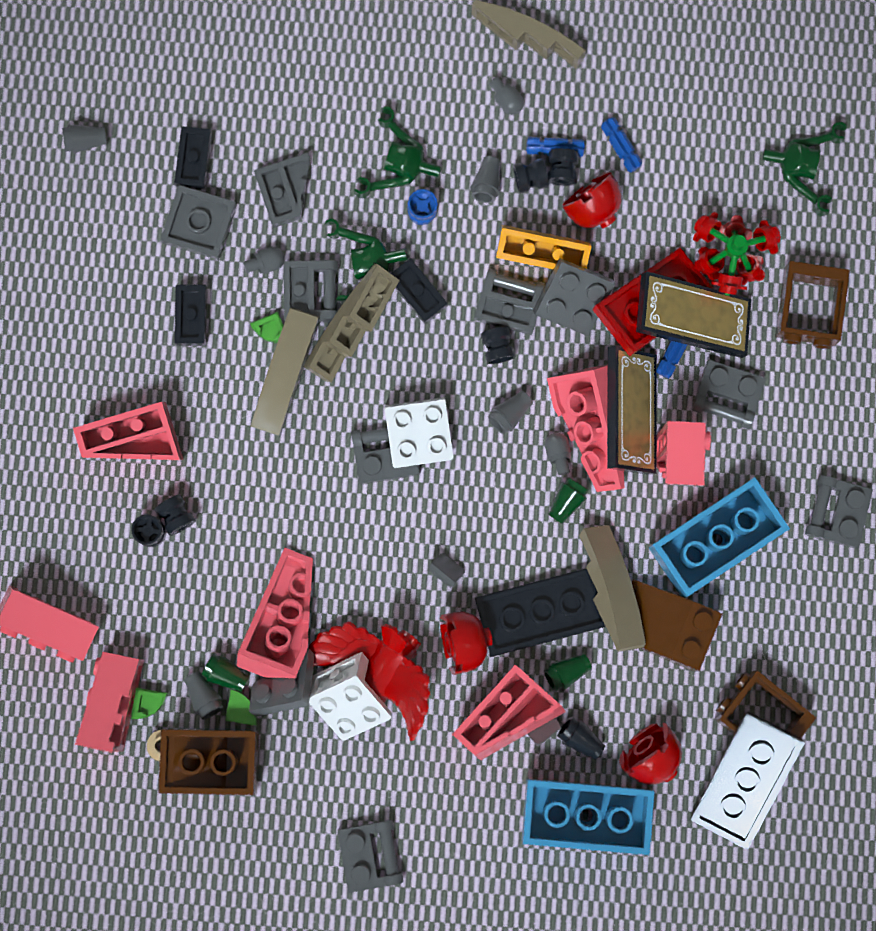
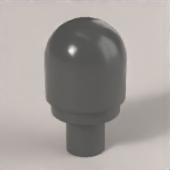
M499 77L494 78L489 83L496 92L494 96L496 103L506 114L515 115L523 109V97L514 86L510 84L505 85Z
M277 247L259 250L258 253H254V259L243 262L244 270L246 273L259 270L260 274L276 271L283 266L285 256Z
M552 433L545 440L548 460H550L551 464H556L558 475L568 474L570 470L567 460L571 459L569 441L561 433Z

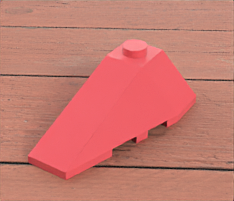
M608 364L547 378L553 408L558 417H563L570 430L567 432V435L571 442L575 440L582 454L581 462L597 492L625 488L624 471L607 469Z
M284 548L238 651L237 667L265 678H296L308 650L313 558Z

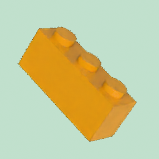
M502 225L496 258L554 269L559 258H562L587 269L591 244L586 241Z

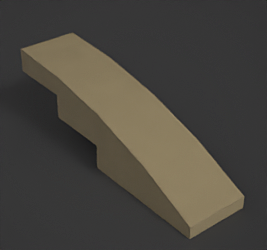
M475 0L472 3L471 15L516 51L525 43L545 60L555 52L575 69L584 61L586 50L548 25L503 6Z
M374 264L335 314L303 367L325 382L332 383L345 357H352L364 333L372 332L399 279L378 264Z
M292 307L289 309L259 396L251 427L278 436L281 434L300 375L304 370L303 366L307 360L319 316Z
M610 526L584 528L579 537L591 560L586 569L598 592L593 601L618 652L643 648L646 642L638 604L625 562Z

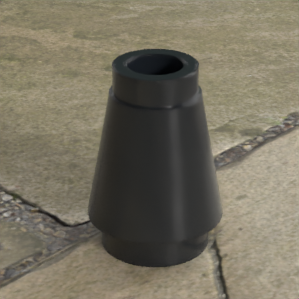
M570 717L563 724L557 735L562 740L563 745L591 757L593 760H596L605 748V744L599 740L581 719L576 720Z

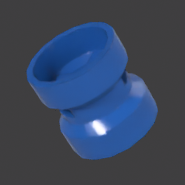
M420 189L411 194L408 200L407 211L412 222L418 225H426L434 220L438 206L434 193L429 190Z

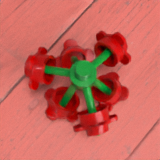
M716 212L709 216L703 215L695 223L694 231L696 233L693 236V240L698 242L700 239H703L709 243L718 238L726 244L725 249L721 252L714 248L701 247L698 250V260L694 262L695 269L702 274L708 275V278L712 280L711 284L720 286L719 292L725 293L726 296L730 294L737 295L738 289L747 290V286H743L747 282L762 281L766 276L765 271L762 270L763 258L759 255H746L745 252L748 246L755 245L759 251L769 250L772 255L777 254L779 251L777 244L780 243L781 239L779 229L776 226L772 227L769 225L767 220H762L759 223V228H756L752 233L751 229L746 228L743 223V217L740 215H733L731 221L725 225L717 220L718 213ZM729 256L731 261L728 273H718L725 265L724 257Z

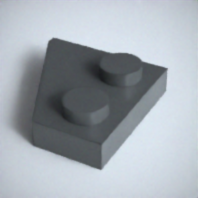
M308 153L254 170L273 228L300 220L302 217L310 165Z
M308 648L296 678L262 677L253 683L249 712L258 717L309 706L315 654Z

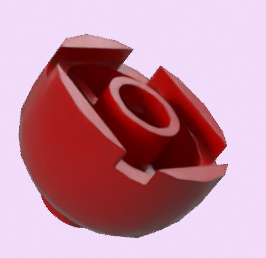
M610 171L591 180L592 184L585 188L583 186L580 187L563 202L562 208L575 224L583 228H594L600 225L603 229L617 219L614 214L621 207L623 200L622 190Z
M453 612L441 615L440 619L446 621V624L440 625L445 658H452L454 666L449 667L450 672L453 675L477 669L487 657V646H492L490 629L488 627L483 628L481 621L471 613Z
M655 723L637 733L629 741L634 746L628 753L623 750L620 755V766L632 779L646 785H655L669 782L677 775L683 750L677 736L666 723H663V727Z

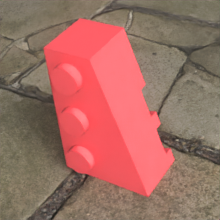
M163 401L73 428L82 458L184 460L167 404Z
M667 421L656 435V467L662 473V478H665L666 484L704 486L705 452L710 450L711 434L709 431H706V423Z
M10 585L0 604V632L16 638L18 633L30 638L28 644L44 651L47 646L58 650L56 656L72 663L75 658L84 660L99 626L50 605L39 598L18 591L17 588Z
M102 652V656L97 657L93 674L96 676L93 686L87 695V706L75 745L107 752L124 751L135 692L139 686L144 660L108 652Z
M515 664L452 735L478 759L483 760L566 711Z

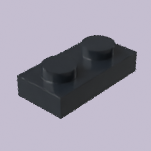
M181 126L174 180L176 187L181 185L188 188L205 190L212 140L211 129Z
M411 258L391 273L399 279L395 289L424 324L448 307L446 300Z
M176 285L174 344L176 346H206L207 286Z

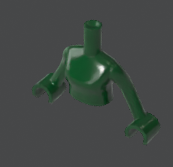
M383 106L381 111L384 114L390 115V119L383 120L378 118V123L383 128H389L405 145L392 141L385 161L384 171L395 173L400 177L370 182L365 177H359L357 182L367 186L364 191L354 189V194L361 199L367 198L371 191L408 185L416 179L419 173L438 178L441 171V166L424 161L423 145L409 136L395 122L394 110L389 106Z
M843 122L835 123L828 133L808 138L792 139L783 152L766 148L763 152L762 160L781 164V171L785 181L814 204V211L818 216H826L830 213V210L823 209L820 203H831L833 201L832 197L829 195L819 197L796 177L814 180L821 150L809 147L829 141L834 144L843 142L845 137L838 136L834 131H845L847 125Z
M327 219L325 221V225L328 226L336 224L335 232L326 234L328 237L337 239L341 236L358 243L369 244L363 248L351 249L352 266L357 280L363 278L374 264H378L388 271L390 263L408 260L406 248L387 252L379 238L343 228L335 219ZM349 293L347 296L340 295L337 297L336 300L344 301L349 297L351 293Z

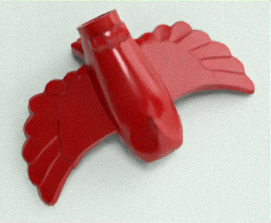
M350 621L345 622L342 626H333L329 632H320L316 640L308 647L315 654L313 667H331L362 652L369 660L364 679L365 682L383 703L389 699L398 707L403 719H405L410 741L415 740L418 731L424 725L425 716L429 711L427 700L430 695L428 688L430 683L429 675L424 673L421 665H415L412 661L416 657L417 649L421 646V643L407 631L402 629L399 632L396 627L390 624L381 626L383 640L378 639L374 634H369L365 627H357Z

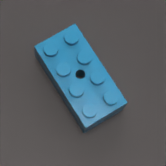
M753 478L651 545L649 550L679 595L686 598L788 531L790 527L757 479ZM712 535H720L722 543L720 545L715 544Z
M526 778L521 842L526 845L650 855L654 791L642 788ZM585 809L590 810L592 813V818L587 822L582 821L580 818V813Z

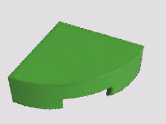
M278 312L250 323L252 329L260 338L268 342L278 343L283 328Z
M136 688L131 719L147 718L158 712L164 705L168 693Z
M231 690L225 721L257 726V717L249 712L250 700L244 694Z

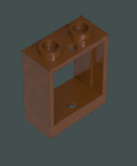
M789 261L783 273L775 337L783 338L784 343L793 345L801 344V341L813 343V347L819 349H830L831 346H835L840 342L850 270ZM793 281L834 287L829 333L787 327Z
M757 670L751 671L750 674L747 672L743 673L734 685L738 689L731 699L726 696L715 710L719 713L715 720L735 735L739 726L732 722L729 717L754 684H757L796 715L786 731L802 738L817 718Z

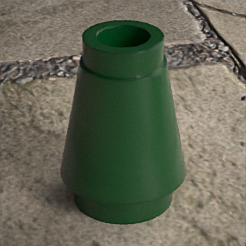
M568 477L565 483L561 482L548 515L564 524L566 519L587 499L585 496L589 490Z
M212 653L201 675L207 678L206 681L239 692L242 691L249 678L247 674L224 655L218 656L215 653Z
M582 653L550 663L549 668L544 670V675L554 692L560 689L565 691L588 671L592 670V666L588 657Z

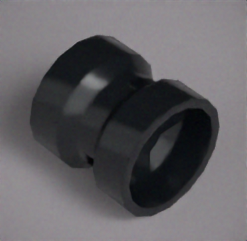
M559 148L549 152L551 170L548 172V180L550 184L556 186L577 184L578 173L575 171V165L578 163L579 157L577 151Z
M543 158L533 160L528 165L523 163L513 165L519 194L529 192L532 187L539 189L549 187L548 174Z
M509 327L493 328L480 334L482 344L486 345L488 349L485 353L487 364L503 363L516 358L514 347L509 345L511 338Z
M181 494L163 501L154 509L158 517L165 520V529L169 536L184 531L196 522L192 513L187 512L185 509L186 502Z
M149 514L141 515L132 524V536L143 546L149 548L157 547L165 540V525L155 516Z

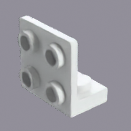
M444 397L384 406L394 468L453 459Z
M362 652L312 676L309 704L341 740L349 739L390 720L392 717V712L364 680L369 660Z

